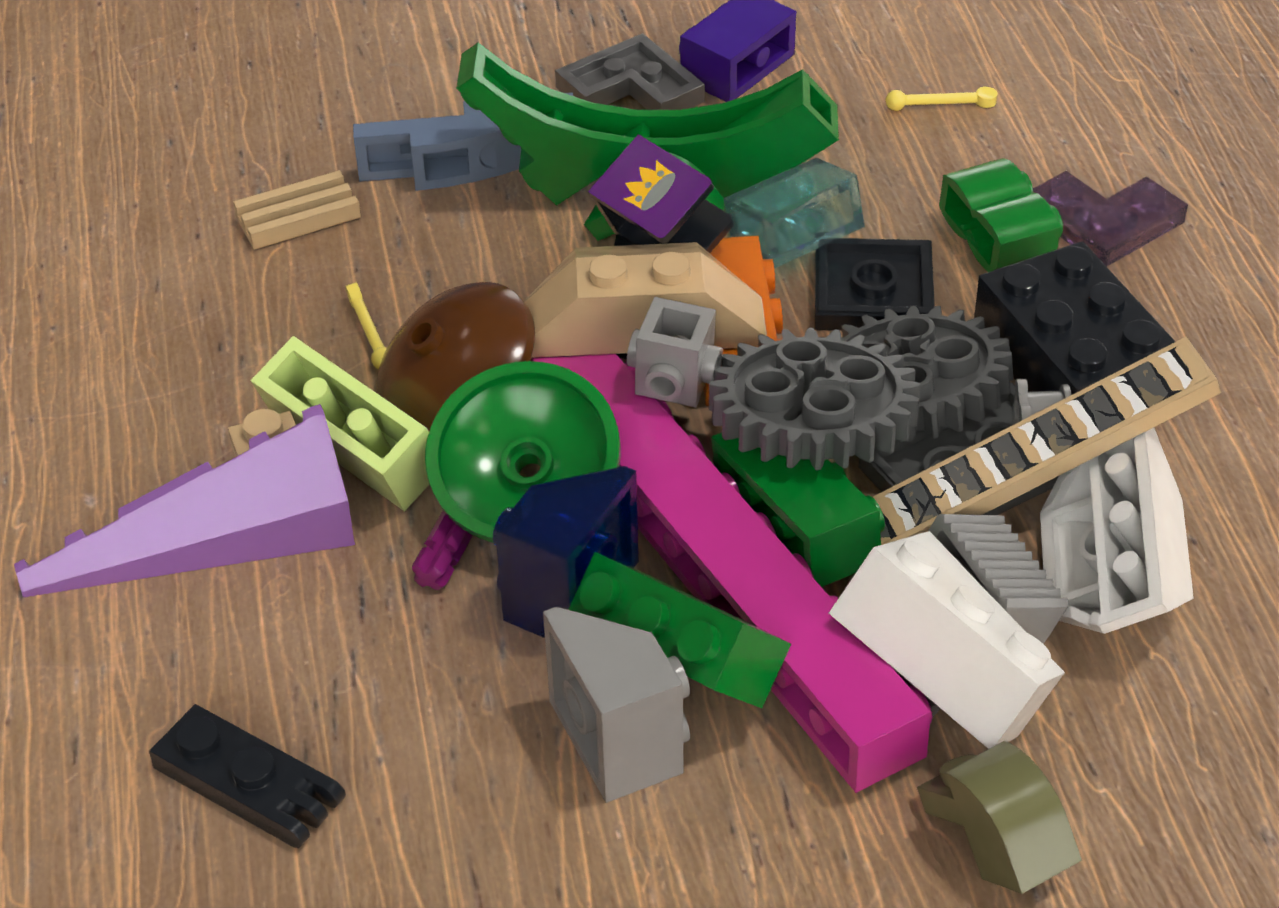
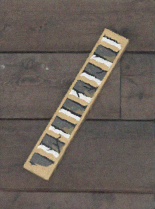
M1184 337L873 496L879 504L885 520V529L881 533V545L927 532L939 514L983 515L1220 394L1218 380L1189 339Z

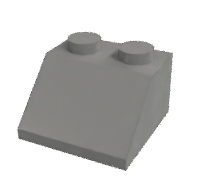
M560 607L543 611L549 700L604 801L608 803L683 774V743L690 740L689 726L683 713V698L689 697L690 687L687 675L679 659L676 656L667 658L652 632Z

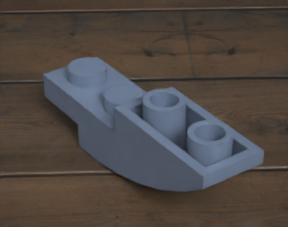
M571 92V93H565V94H568V95L573 96V92ZM463 101L464 115L353 124L359 182L414 177L415 191L477 182L518 170L521 147L507 141L494 122L480 110L471 108L465 101Z

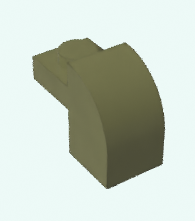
M1003 741L979 755L970 754L949 760L939 768V776L917 787L927 814L964 826L981 878L1023 894L1082 861L1067 815L1054 788L1034 761L1009 742Z

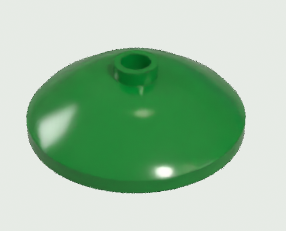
M536 361L513 362L490 368L470 378L444 402L436 414L428 434L425 451L426 472L438 503L449 518L459 527L480 539L492 543L511 546L534 545L568 534L586 522L600 508L611 492L617 478L621 460V441L615 416L608 402L587 379L555 364ZM528 464L541 466L538 473L534 476L523 477L519 475L521 469Z

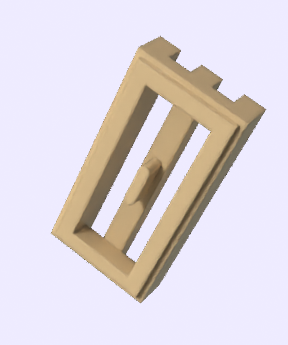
M340 170L233 201L236 218L253 249H259L361 218L359 201L356 196H352L348 183H344V176Z

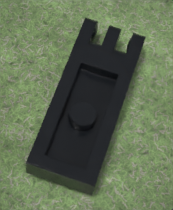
M194 704L149 750L154 769L294 848H300L310 837V832L303 823L313 828H318L328 817V812L321 803L335 808L346 796L345 790L336 780L197 704Z

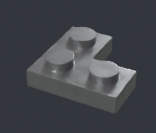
M643 33L555 70L556 88L560 92H573L574 97L593 103L607 105L631 95L647 110H682L705 102V84Z

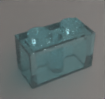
M817 157L723 198L725 211L734 221V226L729 231L730 237L759 235L763 259H773L774 268L865 227L857 175Z

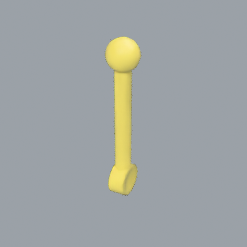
M980 87L976 92L910 95H905L901 90H893L886 96V105L893 111H899L905 105L976 103L980 107L991 108L996 105L998 92L991 87Z
M357 282L345 286L346 292L373 350L371 362L376 369H379L387 348L384 347L363 301Z

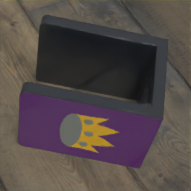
M639 134L588 191L613 232L632 245L697 242L707 252L711 253L734 226V221L728 213L705 200L714 189V184L710 178Z

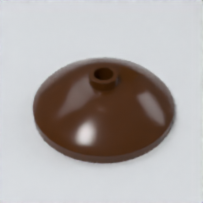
M493 282L465 284L438 294L419 307L403 323L392 338L380 364L376 393L430 431L436 414L444 402L470 378L499 365L531 360L535 342V326L528 306L514 291L504 285Z

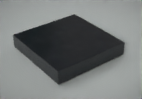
M816 238L815 330L842 331L841 326L844 324L860 328L863 326L862 316L868 315L877 321L885 319L886 309H892L898 316L907 314L910 306H916L919 314H928L935 307L931 240Z

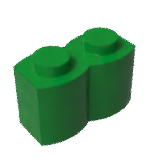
M1000 158L943 175L939 200L940 210L951 229L959 237L967 240L973 255L987 272L1058 249L1059 239L1063 233V222L1059 211L1053 205H1049L1042 196L1033 192L1029 176L1024 171H1020L1010 160Z

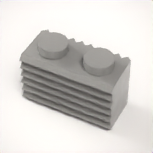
M937 515L928 531L939 540L1028 634L1044 644L1067 610L1068 598H1061L1060 588L1053 586V579H1046V570H1039V560H1032V551H1025V542L1018 540V533L1011 532V524H1005V517L1000 515Z

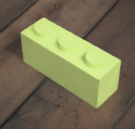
M292 336L250 380L268 409L274 410L278 414L291 411L296 425L303 422L302 411L311 406L321 404L338 464L404 512L430 485L425 463L428 429L295 336Z

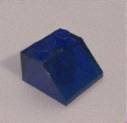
M622 466L532 485L513 508L508 507L501 513L494 527L493 543L497 547L499 569L497 587L501 591L504 621L545 638L543 611L554 607L569 609L595 552L632 568L639 562L636 470Z

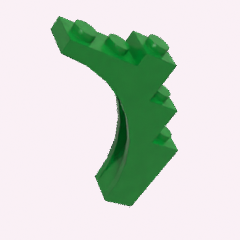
M479 42L461 54L456 89L471 108L483 112L499 127L507 141L521 147L519 172L528 186L535 191H541L556 206L601 177L638 134L663 150L678 155L695 165L705 176L711 179L714 187L731 208L839 140L838 105L803 69L764 90L725 103L682 110H635L593 103L550 89L511 68Z

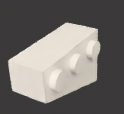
M930 531L873 547L829 612L832 617L988 749L1003 741L1009 742L1017 738L1065 673L1050 658L1051 654L1047 647L1037 638L1028 634Z

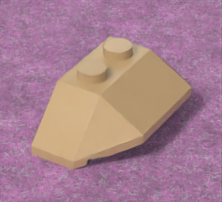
M697 242L575 248L524 301L532 314L535 326V342L531 358L627 353L631 336L635 329L640 330L654 297L716 309L714 346L729 349L737 348L739 343H745L758 347V335L763 334L767 336L762 297Z

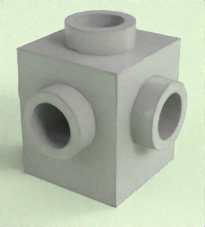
M654 297L640 330L635 329L631 336L627 352V365L635 368L636 395L697 407L705 384L714 381L715 369L722 365L723 347L714 346L716 309Z

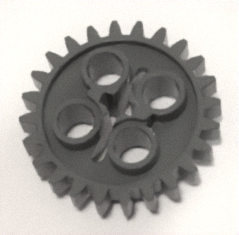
M910 306L906 315L898 316L892 309H886L885 319L877 321L873 317L864 315L862 316L863 326L860 328L847 324L841 326L843 336L841 340L849 341L858 335L865 336L864 347L869 348L883 343L886 345V356L902 355L904 357L903 368L915 369V382L920 383L918 422L916 427H910V436L906 442H912L916 432L923 430L933 439L939 438V427L946 425L955 431H963V419L965 417L982 422L985 420L984 408L999 409L1001 407L1000 396L1009 395L1011 392L1010 381L1013 380L1012 352L1009 350L1008 338H1000L999 327L985 328L984 318L981 316L965 322L964 310L961 309L947 317L942 316L941 306H935L928 314H919L916 306Z
M808 328L804 337L796 338L792 332L785 329L782 330L781 340L774 341L770 337L761 334L758 335V347L739 343L737 344V355H722V367H716L714 381L709 382V410L712 411V424L714 426H722V438L724 440L739 438V451L741 452L760 447L761 461L767 462L779 454L786 456L788 468H793L801 459H810L811 465L815 470H821L825 459H834L842 468H848L849 456L856 455L870 463L874 461V448L892 453L895 450V440L907 441L909 439L910 427H916L918 422L920 383L915 382L914 368H903L904 357L902 355L886 356V345L883 343L867 348L864 347L865 336L858 335L849 341L841 340L840 330H833L825 338L818 337L814 328Z

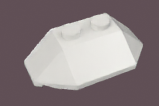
M1155 428L1112 448L1058 477L1040 512L1043 570H1046V579H1053V586L1060 588L1061 598H1068V608L1059 621L1106 634L1169 612L1194 599L1183 500Z

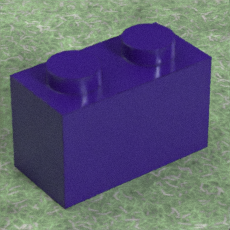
M729 0L680 36V64L705 84V92L725 102L737 99L795 55L796 10L774 0Z

